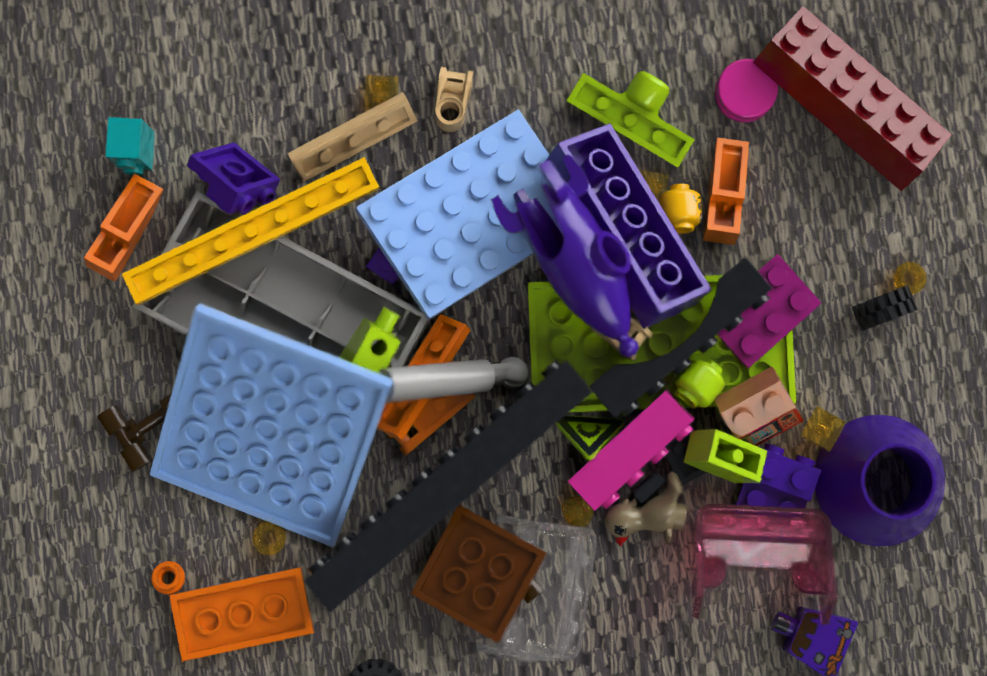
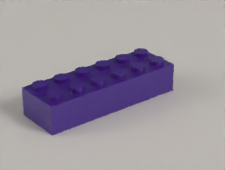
M607 124L559 142L546 160H550L566 183L569 182L570 176L562 158L569 154L586 174L588 190L579 199L592 214L602 231L614 234L627 249L631 266L630 270L624 275L630 307L643 329L694 307L712 289L612 125Z

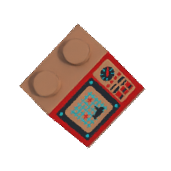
M773 366L715 398L719 412L733 436L755 446H759L804 421Z

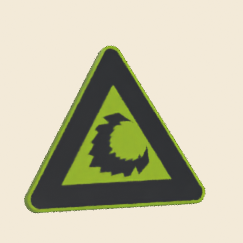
M565 415L555 425L585 459L592 460L624 427L625 421L615 418Z

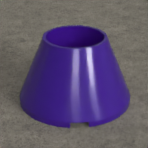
M869 415L845 423L826 440L815 463V468L821 470L815 491L822 513L837 531L861 544L891 546L914 538L932 522L943 500L945 472L936 447L919 428L897 417ZM889 449L901 456L906 462L911 474V488L906 500L899 507L885 513L878 509L869 499L864 480L870 461L881 451Z

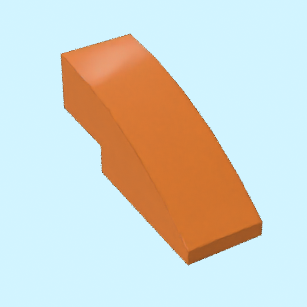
M719 137L716 139L702 241L735 245L739 237L742 204L745 199L749 142Z
M136 174L132 176L100 225V234L84 256L87 268L116 282L145 231L163 194V188Z

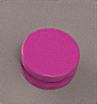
M740 59L728 65L720 75L715 86V100L718 108L726 117L736 122L748 123L760 119L769 111L777 98L778 84L753 63L755 59Z

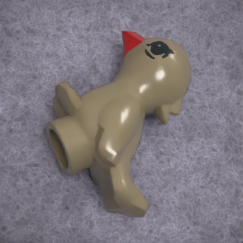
M674 472L669 473L665 491L650 499L641 507L636 506V499L632 501L625 499L623 502L613 505L608 509L604 518L605 527L615 537L617 544L622 546L630 535L641 530L664 532L665 542L670 544L673 529L683 530L687 505L677 503V498L682 492V482L677 474Z

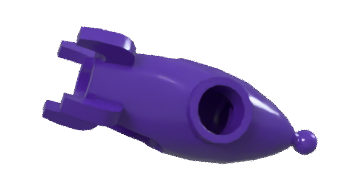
M570 154L562 158L570 176L569 182L566 183L548 159L538 165L546 181V184L541 187L559 228L537 198L530 200L524 188L513 194L517 212H510L499 196L491 199L494 212L505 231L517 234L525 230L531 248L554 291L569 310L592 329L608 338L617 340L620 343L619 352L622 356L632 357L638 352L639 346L635 339L628 336L631 320L630 301L624 274L630 270V256L619 238L608 231H602L592 214L579 199L588 190V179L580 165Z

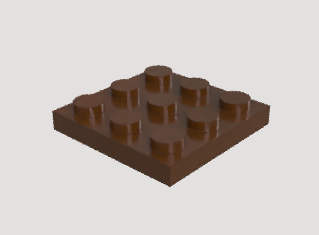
M458 505L410 594L491 640L500 643L548 553Z

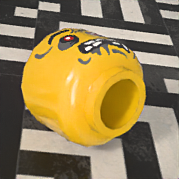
M688 184L671 185L670 190L662 193L659 197V204L678 234L691 233L694 231V227L701 223V195L697 191L690 189Z

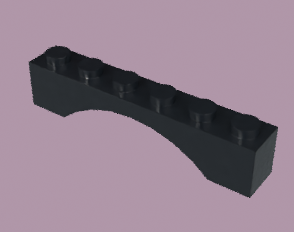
M745 257L718 279L715 297L707 315L697 330L685 342L669 353L649 361L634 364H615L589 386L614 418L620 413L625 418L640 406L636 401L646 392L652 396L666 384L662 379L667 374L673 371L677 375L692 362L688 357L699 349L703 354L718 342L714 336L723 328L730 332L744 320L740 314L750 306L755 311L770 299L767 292L772 287L748 258Z

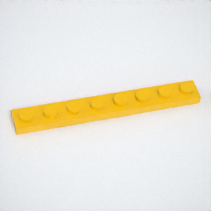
M364 157L124 272L122 276L135 303L141 305L379 190V185Z

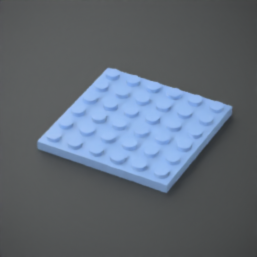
M199 304L193 313L150 476L334 547L341 532L393 380Z

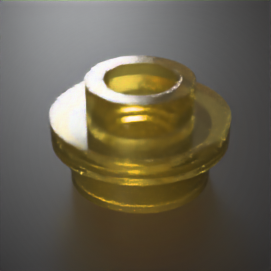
M905 262L899 265L893 274V283L896 289L908 285L912 294L920 292L927 280L925 270L914 262ZM906 273H911L914 276L913 284H907L904 281Z
M581 496L569 497L563 502L562 514L567 523L575 528H584L591 522L594 511Z
M265 522L260 524L253 533L254 547L264 555H274L285 546L286 533L280 526ZM267 532H272L276 537L272 545L266 544L264 541V535Z

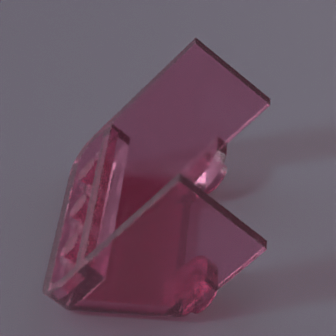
M706 504L698 510L695 520L692 561V618H699L704 588L718 587L724 581L726 566L791 569L793 585L799 591L806 594H819L821 625H828L837 598L832 526L830 518L824 512L806 508Z

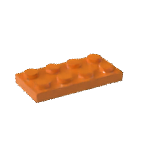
M302 567L169 595L182 661L313 634L315 632Z

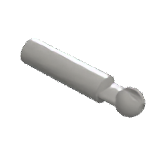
M511 356L496 364H491L486 359L384 368L378 374L393 380L386 403L488 392L493 388V385H503L505 388L515 389L525 383L529 371L525 362L520 358Z

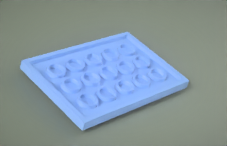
M519 109L360 204L355 209L427 320H430L534 254L525 230L517 234L504 230L494 212L492 198L499 196L507 209L515 213L517 208L513 194L524 188L530 200L537 198L559 228L541 186L546 184V181L538 168V165L544 162L549 154Z

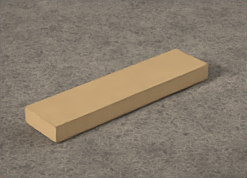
M402 92L289 152L288 155L302 181L305 182L418 121L405 94Z

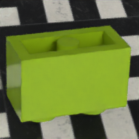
M717 429L691 431L684 463L733 483H760L767 450Z

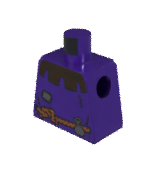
M800 606L795 618L777 612L773 619L771 630L787 637L782 647L783 650L823 676H837L858 622L847 617Z

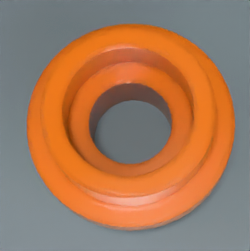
M162 562L153 570L151 577L152 585L162 594H174L183 587L185 572L176 562ZM172 572L174 574L173 582L165 584V575Z

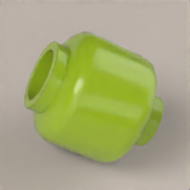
M693 359L692 363L675 378V386L677 388L675 394L690 408L695 409L697 406L706 408L724 389V380L721 376L723 371L718 364L710 359L706 361Z

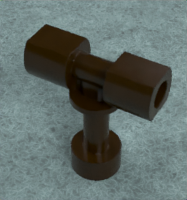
M171 394L159 401L161 408L138 423L133 419L127 421L117 405L108 408L97 416L108 435H115L124 449L120 453L132 472L139 470L152 461L141 443L146 441L144 435L146 432L164 422Z

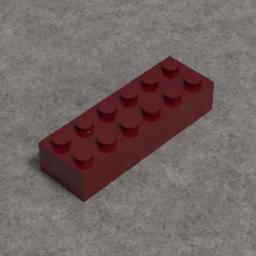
M804 6L771 39L753 62L900 191H903L925 170L952 135Z

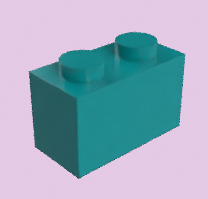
M108 117L105 157L114 163L116 168L123 169L124 174L143 175V170H153L155 132L142 119Z

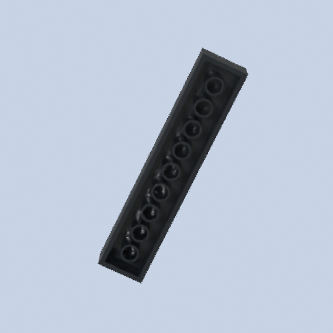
M557 360L541 372L545 379L535 386L532 382L528 383L515 394L519 400L513 406L509 407L507 404H503L489 416L493 422L484 429L481 425H478L463 438L467 443L463 448L458 450L455 446L437 460L441 465L433 472L429 467L411 482L415 487L413 490L407 493L403 489L385 504L389 508L388 511L383 515L379 510L359 525L363 532L358 536L354 532L347 535L333 547L337 552L333 557L327 553L307 569L311 575L304 582L329 613L593 392L567 360L563 364H560Z

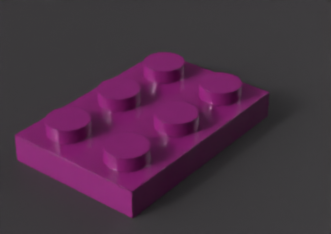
M778 254L758 270L772 287L767 292L770 299L754 311L750 306L740 314L744 320L730 332L723 328L716 334L746 369L750 368L822 304Z

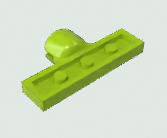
M640 71L636 73L627 90L622 94L616 93L583 73L567 99L568 103L605 125L611 124L615 131L677 168L695 140L658 116L661 106L669 95V87L666 83L648 72Z

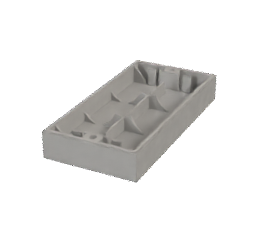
M196 191L162 254L243 215L238 212L228 214L221 210L209 197ZM283 236L141 305H137L134 302L132 306L187 336L194 310L199 304H202L337 358L341 355L361 321L366 318L375 322L382 308L386 307L401 316L392 332L400 340L399 346L390 361L392 368L404 367L407 364L430 321L415 306ZM378 339L374 340L371 345L377 343Z

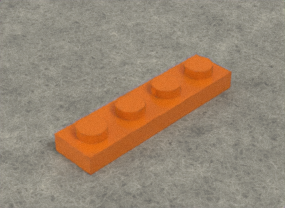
M440 314L408 366L452 362L471 330L466 324ZM429 398L385 403L377 429L403 441Z

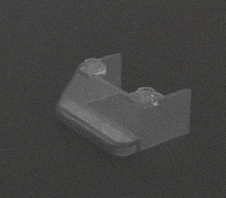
M497 515V522L517 525L514 532L515 536L548 553L534 578L544 591L528 604L523 599L519 617L513 618L499 644L477 643L476 650L517 661L574 660L580 653L584 635L597 547L595 531L591 528Z

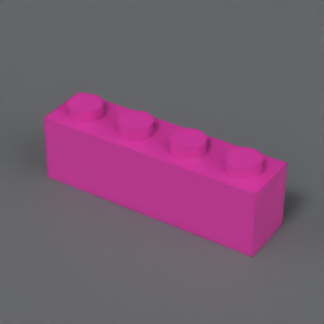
M667 389L568 481L569 484L594 511L601 505L605 509L609 508L620 497L616 492L625 483L629 487L634 485L645 474L641 470L644 465L649 461L655 465L669 452L665 447L674 438L680 442L693 430L690 423L695 418Z

